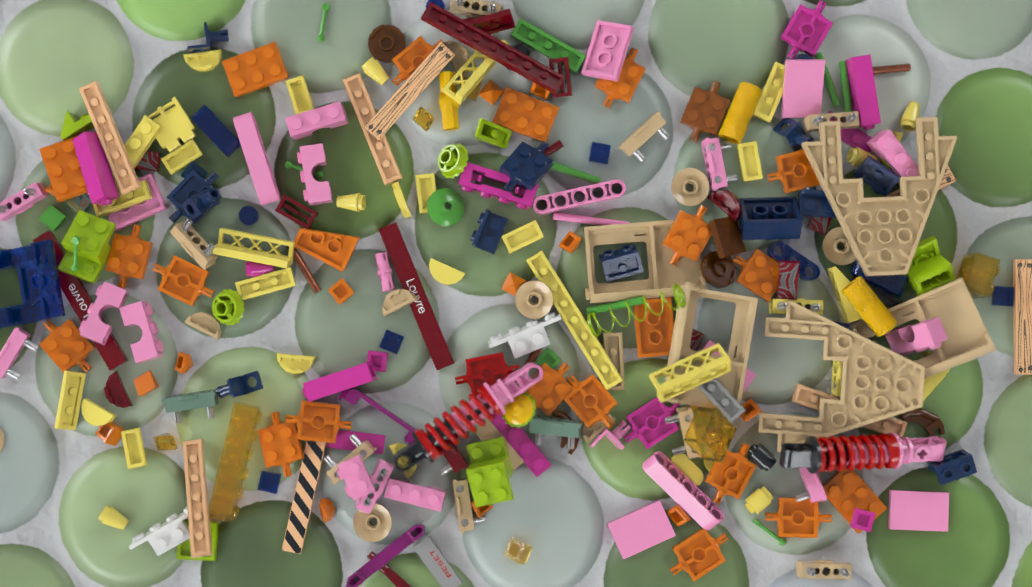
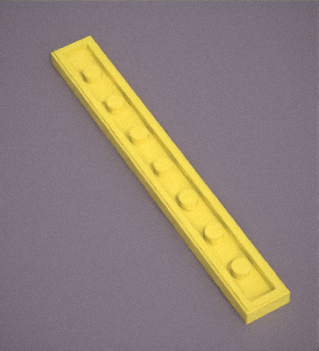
M541 250L528 258L526 261L538 281L543 282L550 288L553 294V305L606 390L622 382V377L597 337L591 333L587 321L543 251Z

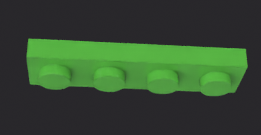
M521 18L511 33V37L550 59L569 57L570 70L576 74L586 58V55Z

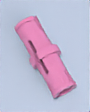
M387 252L375 254L378 266L377 275L380 276L382 291L395 290L391 276L393 272L389 266Z

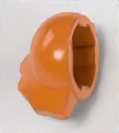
M321 498L319 504L320 514L323 521L327 522L335 515V506L329 499Z

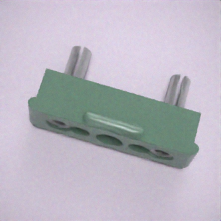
M216 389L167 396L162 400V403L165 405L166 413L173 412L174 422L179 424L182 422L180 411L206 407L208 419H213L215 417L213 406H216L219 401Z
M534 416L531 422H529V433H535V445H541L542 434L568 437L567 448L574 449L575 438L581 436V429L584 423L578 420Z

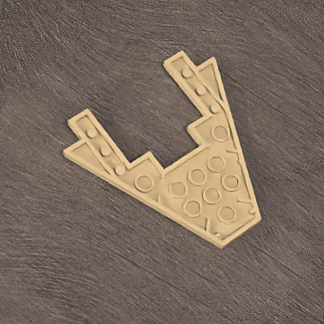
M938 117L916 119L919 176L900 177V196L864 198L863 178L843 179L840 121L820 122V141L802 143V148L865 276L906 275L908 273L957 140V136H939Z
M787 300L786 318L766 317L765 336L824 340L823 360L843 361L840 399L820 398L819 417L760 412L758 432L778 434L777 452H781V446L784 443H805L808 436L817 438L829 437L922 407L924 366L791 300Z

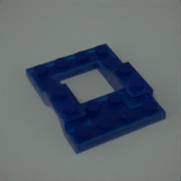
M48 239L30 243L24 247L0 250V270L17 268L23 304L0 308V329L65 316L53 240Z

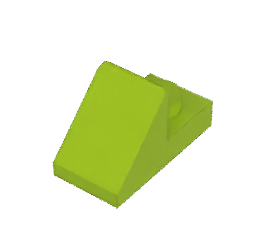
M66 111L60 135L61 139L66 140L79 136L83 132L94 128L89 113L82 115L78 121L73 113Z
M480 118L475 138L479 142H486L499 148L507 149L512 131Z

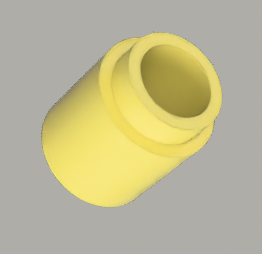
M763 486L745 499L746 504L744 506L751 514L755 512L758 515L771 504V500L774 497Z

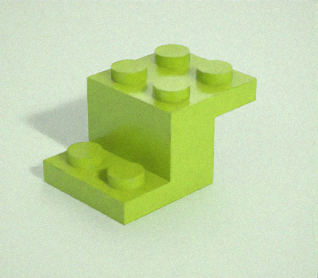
M79 210L61 242L67 252L58 269L96 284L107 263L111 249L108 242L117 227L116 224ZM74 236H79L81 239L78 243V271L71 269L74 254L72 238Z
M933 235L919 241L908 273L904 275L905 282L916 292L917 297L955 281L953 266L940 254L937 239Z
M504 436L467 443L466 448L471 464L466 469L475 506L481 507L513 500L514 494L510 483L513 468Z

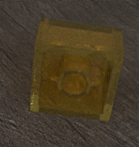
M981 253L964 255L956 280L963 279L971 298H987L994 290L993 282L1000 272V260Z
M698 407L684 437V441L703 460L722 463L737 429L718 409Z

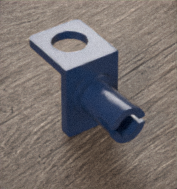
M204 22L207 44L187 46L189 54L211 51L210 45L212 43L229 42L228 29L210 31V29L208 30L207 22Z
M783 118L773 128L774 132L787 139L794 151H799L802 148L803 142H815L813 138L806 135L799 122L790 118ZM784 124H790V126L787 129L781 130V127Z
M209 187L190 197L182 203V207L189 218L194 220L202 213L220 204L218 200L220 192L216 188ZM189 205L193 207L195 213L190 211Z
M254 371L227 379V384L217 387L216 392L219 398L229 395L234 398L263 389V384L259 372ZM250 377H254L256 379L257 383L254 388L250 387L248 384V379Z

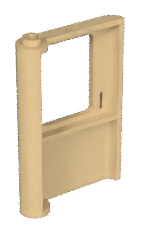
M674 220L584 227L588 288H585L586 300H590V303L614 302L642 297V295H644L645 299L661 298L659 289H661L664 297H674L673 284L677 283L681 287V285H685V282L696 283L697 288L706 289L705 279L701 272V255L697 262L688 257L681 256L677 266L669 263L674 252L671 248L663 245L662 242ZM631 242L646 243L647 279L609 283L596 282L594 246Z
M962 278L888 309L895 320L898 321L896 326L913 319L923 322L940 317L948 339L941 342L942 346L932 349V354L914 361L925 367L924 379L996 351ZM865 320L850 325L853 332L867 339L876 335Z
M685 282V285H681L686 305L683 308L679 307L676 311L667 366L699 352L690 349L699 297L735 303L736 308L727 354L731 360V371L717 377V379L741 404L758 298L697 288L696 283ZM710 354L709 358L713 359L722 357L716 354ZM696 360L692 363V366L700 367L704 361ZM678 368L674 374L682 375L686 372V369ZM698 387L666 400V402L718 410Z

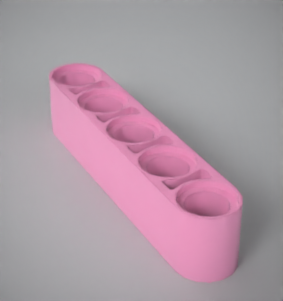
M249 112L234 117L233 122L261 205L281 200L253 113Z
M611 180L539 196L534 200L533 209L539 215H546L620 198L625 193L626 186L621 180ZM613 185H619L621 187V193H613L611 187ZM600 189L603 192V196L601 198L594 197L593 190ZM576 193L584 195L582 202L575 201L574 195ZM557 197H563L566 201V204L564 206H558L555 203V199ZM539 201H544L547 204V208L539 210L536 204Z
M656 451L643 462L644 471L703 529L711 530L724 520V514L721 509L662 452Z

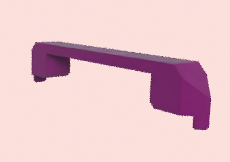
M357 388L342 391L338 397L339 401L343 398L352 405L357 404L360 398H362L409 430L404 438L405 442L409 444L414 441L411 432L417 429Z
M414 525L350 575L347 578L346 587H358L410 544L419 539L424 533V526Z

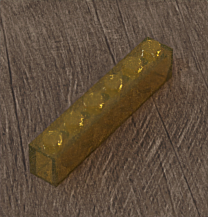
M241 402L234 403L209 505L210 518L230 522L238 516L240 507L237 504L238 500L243 496V480H246L249 469L246 467L253 455L251 446L252 442H255L258 431H255L257 423H260L262 418L261 407Z

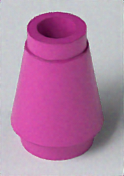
M252 261L245 262L247 277L252 276L253 278L274 272V266Z

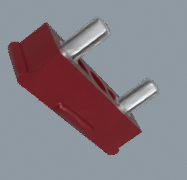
M451 440L449 441L452 448L449 451L441 446L443 455L449 463L439 470L442 476L451 470L457 473L463 468H468L467 461Z

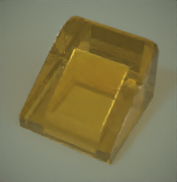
M511 537L503 555L518 564H525L532 547Z

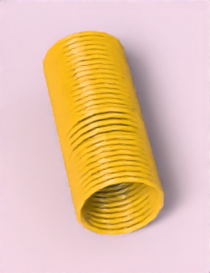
M747 82L739 83L732 104L718 134L720 138L734 144H741L762 94V90L759 87Z
M862 277L856 278L842 289L841 292L848 298L847 300L854 306L855 310L866 321L877 337L883 336L897 325L898 321L895 320L887 307L884 306Z

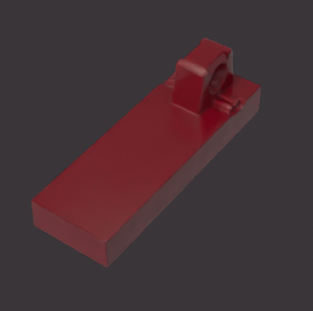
M510 8L475 19H470V17L463 19L488 34L515 28Z

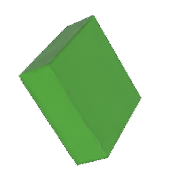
M51 204L39 220L53 231H57L67 219V216Z
M548 347L535 360L539 366L545 362L552 369L562 361Z

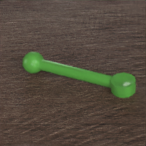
M327 3L322 5L323 16L320 33L317 36V41L319 42L324 41L323 32L327 11L330 10V6Z
M292 161L285 163L287 169L295 168L303 171V167L294 165ZM314 171L313 175H316L317 178H322L323 172Z
M79 236L72 238L74 254L71 269L73 271H78L79 269L77 265L78 243L81 241Z
M755 518L752 522L778 540L781 546L786 544V539L780 538Z

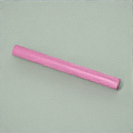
M554 212L553 220L598 226L630 223L627 221Z

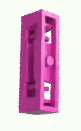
M467 162V166L464 167V172L461 173L458 183L462 187L461 190L472 193L474 190L480 192V196L489 199L493 196L504 204H509V202L516 203V207L527 210L528 207L532 208L539 184L532 191L528 188L525 190L516 187L515 195L523 197L519 198L513 196L508 191L485 184L481 186L472 183L474 181L481 184L482 175H485L486 179L505 185L510 181V178L504 173Z

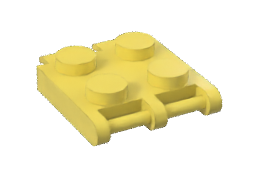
M173 97L172 101L163 107L159 106L157 111L148 116L152 119L159 113L161 114L153 119L163 127L156 139L163 149L167 148L169 152L182 146L179 141L180 139L186 143L196 137L194 133L196 127L176 97ZM173 104H175V106H173L172 108H170V109L167 110L166 112L164 111V110H166L167 108H169L170 106H172Z

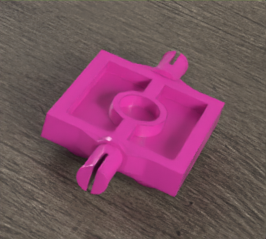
M819 1L815 10L808 9L801 4L798 6L780 39L792 46L791 51L787 55L788 58L795 59L799 51L811 57L816 54L833 25V22L827 20L821 14L827 5L825 2Z
M655 397L627 415L626 418L631 424L632 432L623 436L626 443L628 444L637 437L642 441L645 448L649 449L677 431L679 427L676 422L666 424L665 418L673 416L677 412L676 407H681L679 406L680 404L675 403L668 408L663 402L659 401L658 397Z

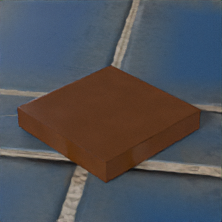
M730 217L709 221L719 258L746 252L737 221L735 222Z

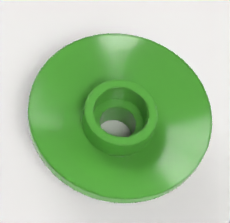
M439 189L432 193L428 199V214L438 225H454L460 221L464 214V201L452 189ZM445 203L450 204L449 210L445 208Z

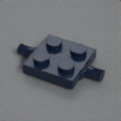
M523 141L500 167V171L510 178V181L504 186L506 190L511 192L516 184L532 191L554 164V160L544 154V151L549 147L548 143L543 141L538 148H533Z
M192 170L167 196L176 209L169 219L175 223L182 215L189 218L182 207V203L209 187L214 188L212 184L220 176L213 171L205 179L195 170ZM189 205L190 211L195 213L193 207ZM208 211L192 220L193 223L197 224Z

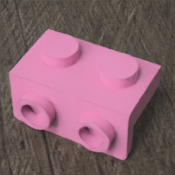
M360 454L338 464L337 473L341 480L344 479L347 485L345 491L349 498H353V501L376 491Z

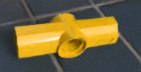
M451 71L439 73L440 110H442L443 131L459 130V104L442 91L455 75V72ZM452 85L449 89L456 94V85Z

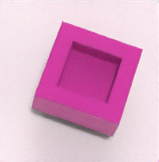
M369 350L367 362L372 361L375 371L386 372L388 352Z
M854 507L850 527L871 532L875 513Z

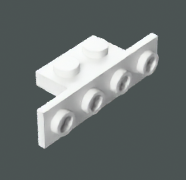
M548 313L542 320L537 321V319L527 322V326L519 328V326L508 330L509 333L505 335L497 334L492 336L491 340L488 341V345L492 348L508 341L516 359L550 345L551 343L544 326L561 320V316L559 313Z
M187 507L183 509L184 512L177 515L174 513L169 516L165 523L153 525L149 528V532L145 534L141 532L132 538L133 541L129 545L130 550L148 540L157 556L188 540L190 538L189 527L184 519L188 518Z

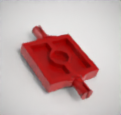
M503 352L465 359L467 366L466 375L455 377V380L463 379L456 381V385L468 383L472 394L478 396L477 389L486 382L488 385L493 386V384H496V380H504L509 374L519 370L516 368L520 367L519 364L508 367L504 360Z

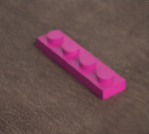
M503 414L496 415L495 419L491 422L536 477L552 465L521 427H511L502 418Z

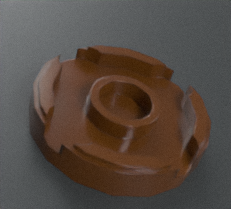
M380 25L373 29L369 35L368 47L375 59L380 62L391 63L392 59L406 48V41L403 33L393 25Z
M717 251L705 255L701 261L702 276L708 284L718 289L726 288L735 281L737 269L736 266L734 267L732 263L734 261L730 256L719 258Z

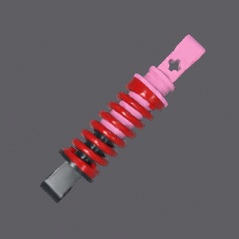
M530 362L508 375L504 380H496L497 382L493 386L488 385L486 382L477 389L478 396L469 394V402L462 399L459 401L460 408L455 405L451 406V414L447 411L442 412L445 422L435 417L433 422L436 428H433L430 423H426L424 427L427 432H424L423 429L412 431L414 441L395 453L393 458L395 467L399 471H407L425 458L433 463L434 460L443 454L441 446L447 451L452 448L449 440L458 445L460 443L459 436L467 439L469 437L468 430L473 433L477 432L476 425L479 424L481 427H484L486 425V418L493 421L496 415L505 414L504 406L509 402L513 403L515 401L514 397L522 394L530 386L541 380L543 377L542 368L536 363ZM534 367L537 368V374L534 377H529V370ZM402 456L408 458V462L404 465H400L397 462Z
M892 432L878 434L877 436L874 434H869L868 436L850 435L848 437L830 436L828 438L808 436L805 443L782 444L779 464L787 469L806 467L811 474L825 471L832 472L834 469L837 471H843L844 469L852 471L854 468L862 470L864 467L867 470H872L874 467L882 469L884 466L887 469H899L901 463L943 461L947 441L938 436L899 438L896 433Z

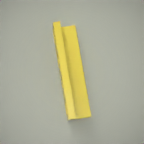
M475 51L442 91L461 105L497 62ZM483 58V63L479 67H474V60ZM472 71L470 78L463 80V72ZM452 85H461L456 94L449 89Z
M220 228L218 244L215 245L213 254L288 268L293 264L295 242ZM230 234L235 242L232 244L224 243V235ZM249 238L254 245L247 248L240 240ZM262 241L268 242L272 249L268 252L263 251L259 244ZM280 245L289 246L288 255L281 254L278 247Z
M718 343L649 374V378L657 390L659 401L662 403L730 372L731 360ZM716 351L722 356L717 359L709 358L710 354ZM696 360L704 361L700 367L692 366V363ZM678 368L686 369V372L682 375L674 374ZM661 376L669 377L668 381L659 384L656 378Z

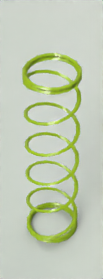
M677 283L673 284V294L678 304L677 308H673L664 298L661 289H659L662 301L660 314L652 311L644 295H642L645 304V316L642 320L633 314L628 301H626L629 319L625 326L618 322L612 308L609 307L612 315V328L610 331H606L600 326L594 312L590 313L587 316L589 329L595 337L600 336L601 329L604 332L610 333L613 330L614 319L620 326L627 327L630 322V313L635 319L642 322L646 318L647 307L654 315L660 316L664 307L663 300L673 310H677L679 307L683 308L686 305L683 291ZM591 316L595 321L597 327V334L593 329L591 323Z

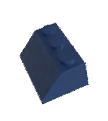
M796 197L739 198L741 204L739 229L742 240L800 239L803 219Z

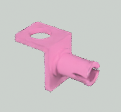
M622 420L612 432L608 429L600 432L588 446L590 448L594 447L605 435L619 450H622L625 446L621 443L620 439L631 427Z

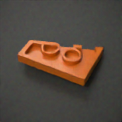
M300 228L294 242L295 247L343 272L361 237Z

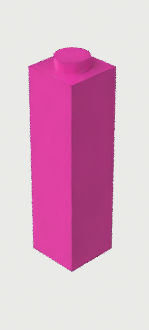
M871 55L851 57L846 60L853 108L854 111H858L859 116L858 127H863V130L874 129L875 124L881 123Z
M83 132L72 140L91 203L101 204V206L110 205L113 203V200L119 197L110 164L97 133Z
M372 361L303 383V394L308 399V402L378 380Z

